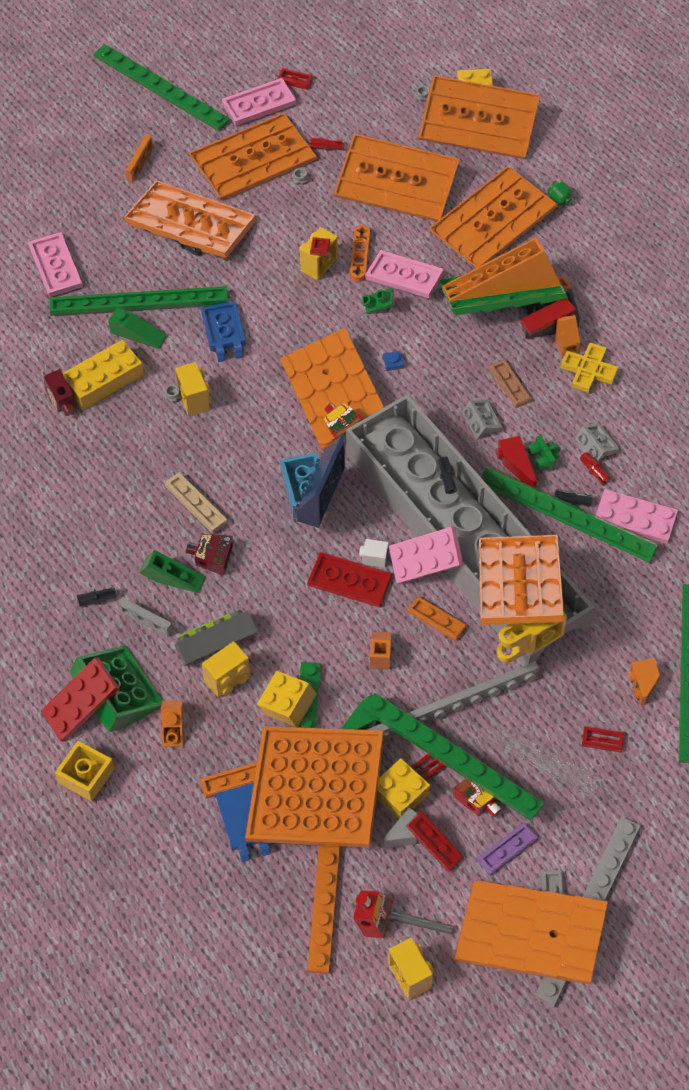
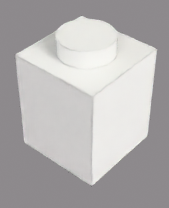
M366 539L365 545L360 547L359 557H362V564L385 568L389 542Z

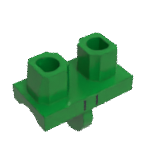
M380 289L372 295L366 294L362 296V305L366 307V313L372 314L381 310L386 312L390 310V307L395 306L393 299L394 289Z
M541 435L536 436L535 442L528 445V454L530 457L541 456L535 460L539 471L548 469L551 472L555 470L554 464L556 459L559 458L560 446L558 444L552 445L551 442L546 444Z

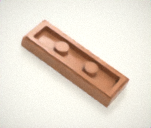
M505 359L489 366V370L515 408L531 402V397Z

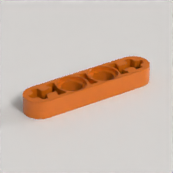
M359 225L354 230L350 278L357 283L364 281L366 278L370 229L366 225ZM361 232H364L363 238H360ZM358 245L365 246L364 249H357L356 247ZM358 258L364 260L362 263L355 262ZM357 269H360L359 276L356 275Z

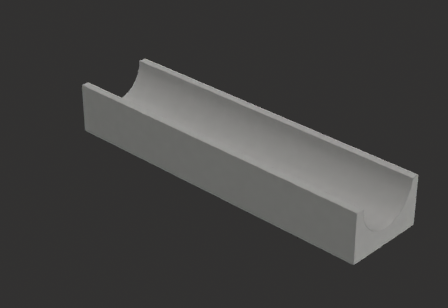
M407 394L346 429V454L416 537L445 528L456 527L463 565L445 570V572L480 612L479 538L532 535ZM447 456L451 471L455 472L454 480L457 492L453 494L445 493L443 481L440 479L441 470L438 462L440 457ZM560 568L563 612L567 616L564 633L576 628L586 633L591 628L595 607ZM508 624L490 625L499 635L500 630ZM549 645L532 655L526 653L519 657V660L524 665L532 663L538 659L540 654Z

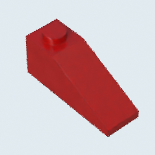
M515 436L498 440V448L495 449L497 459H501L503 466L520 481L536 488L537 480L521 437Z

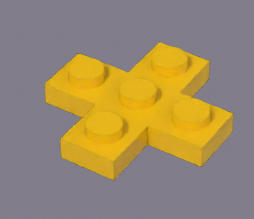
M589 343L584 356L566 351L560 368L576 373L572 382V388L589 393L594 379L612 385L618 367L602 362L606 354V347Z

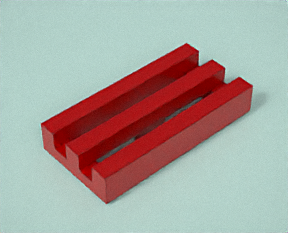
M282 68L277 79L282 78L286 85L308 90L313 80V75Z
M584 726L581 746L622 753L624 732ZM587 733L618 737L619 740L609 739L607 737L590 736L587 735Z
M427 754L410 767L421 776L440 761L435 759L417 772V768L433 758ZM440 763L422 776V778L427 781L447 766Z

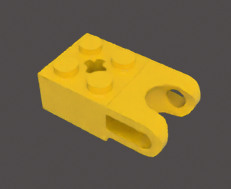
M564 613V622L511 623L503 627L498 637L500 641L497 647L498 659L504 663H510L526 653L532 655L564 636L566 614ZM507 648H512V653L510 655H505L502 653V651Z

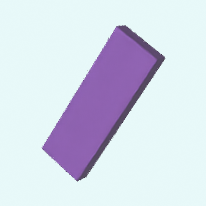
M524 822L479 856L477 862L491 876L538 840V837Z

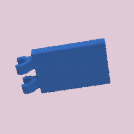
M236 302L200 307L210 351L216 350L218 362L225 361L224 349L234 347L236 359L243 358L242 346L246 345Z
M254 783L215 793L232 851H239L242 862L250 860L247 847L255 844L259 845L262 857L270 855L268 843L247 842L245 839Z

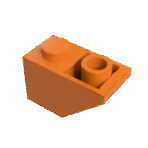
M575 315L565 316L557 320L555 342L562 357H564L566 351L579 353L580 337Z
M372 631L370 668L390 669L392 632Z
M654 658L631 662L630 670L627 671L628 680L633 682L635 687L633 688L634 697L636 700L639 699L641 706L646 704L660 678Z
M167 700L162 702V747L183 746V700Z

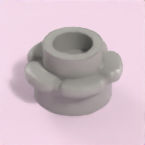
M419 86L415 91L416 99L426 101L429 88L427 86Z
M303 168L295 169L292 174L293 182L305 183L308 179L306 170Z
M171 384L165 388V399L175 402L181 398L182 394L177 385Z

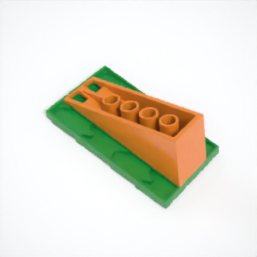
M537 237L462 276L443 278L439 282L455 315H463L481 310L487 312L509 306L520 307L538 302L544 304L568 298Z

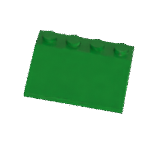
M126 645L76 657L70 670L73 678L94 658H99L119 687V690L96 711L97 716L108 732L126 728L161 708L162 698Z

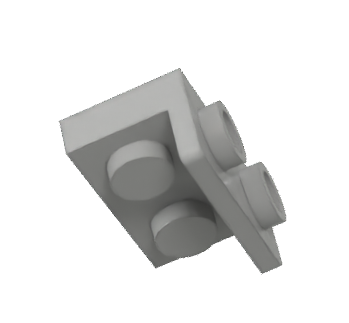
M470 400L462 411L476 439H481L484 433L500 432L503 428L488 400Z
M599 423L583 425L575 437V440L583 450L588 452L597 463L604 456L614 455L619 451V447Z

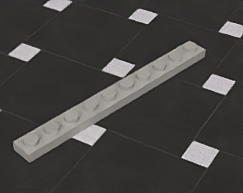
M536 661L407 714L425 725L431 719L443 718L448 712H458L470 703L477 704L485 697H495L502 690L507 688L508 690L514 689L519 683L533 681L538 676L539 667ZM384 724L367 729L383 731L384 741L397 734Z
M623 817L620 818L583 897L601 901L606 900L641 825ZM543 977L534 998L554 1007L566 981Z

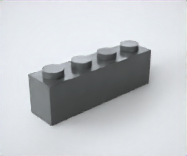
M238 610L231 614L232 618L224 620V617L214 621V626L208 629L206 625L195 630L196 634L190 637L188 634L177 638L178 642L174 646L183 665H188L223 649L233 641L236 643L257 633L258 631L248 610L245 612Z

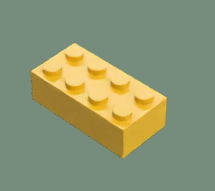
M122 339L65 371L63 375L73 393L74 400L84 410L144 376L142 362Z

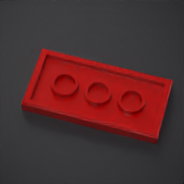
M320 552L307 581V586L380 608L393 573Z

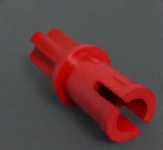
M328 137L326 139L310 138L309 146L310 148L326 149L325 151L327 149L342 150L343 139H328Z
M588 452L583 453L580 456V460L589 469V474H593L601 485L609 482L608 480L611 477L603 470L601 463H597Z

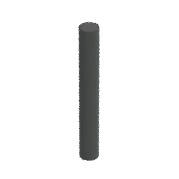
M391 911L389 920L447 934H452L453 930L451 925Z

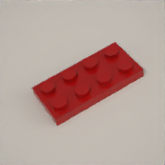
M94 658L41 710V713L58 739L64 742L115 694L119 687L101 660Z

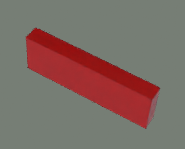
M566 298L522 318L520 323L529 335H532L557 323V320L562 317L575 314L576 309Z
M419 811L406 825L409 831L447 872L451 871L464 857L422 811Z

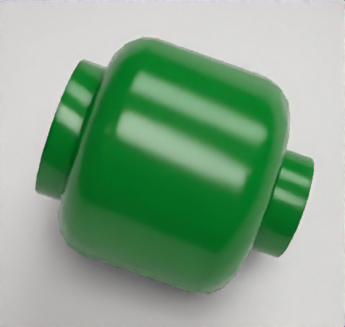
M555 180L547 189L549 192L548 197L557 203L558 206L567 205L573 198L571 196L572 188L562 180L558 182Z

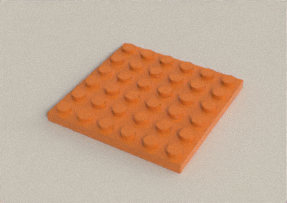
M263 726L246 829V841L370 848L384 732L376 730Z

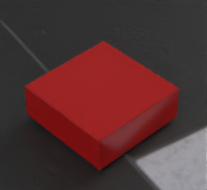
M313 237L310 255L328 257L330 239Z

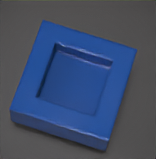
M401 351L383 353L386 371L404 369Z

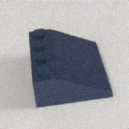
M345 435L337 438L324 450L322 456L317 458L316 470L311 472L308 481L309 485L304 487L302 492L301 503L298 502L295 508L298 522L319 528L345 470Z

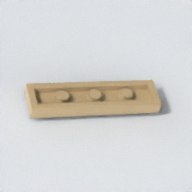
M179 472L164 482L165 487L212 534L228 524L227 519Z

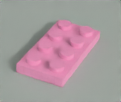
M280 78L223 98L222 105L234 125L237 126L296 105V99L284 80Z
M61 232L28 242L49 297L83 287Z
M380 250L365 277L366 280L430 299L444 275V269Z
M604 489L596 516L639 536L668 544L678 510Z
M456 527L445 528L389 546L396 583H404L463 565Z

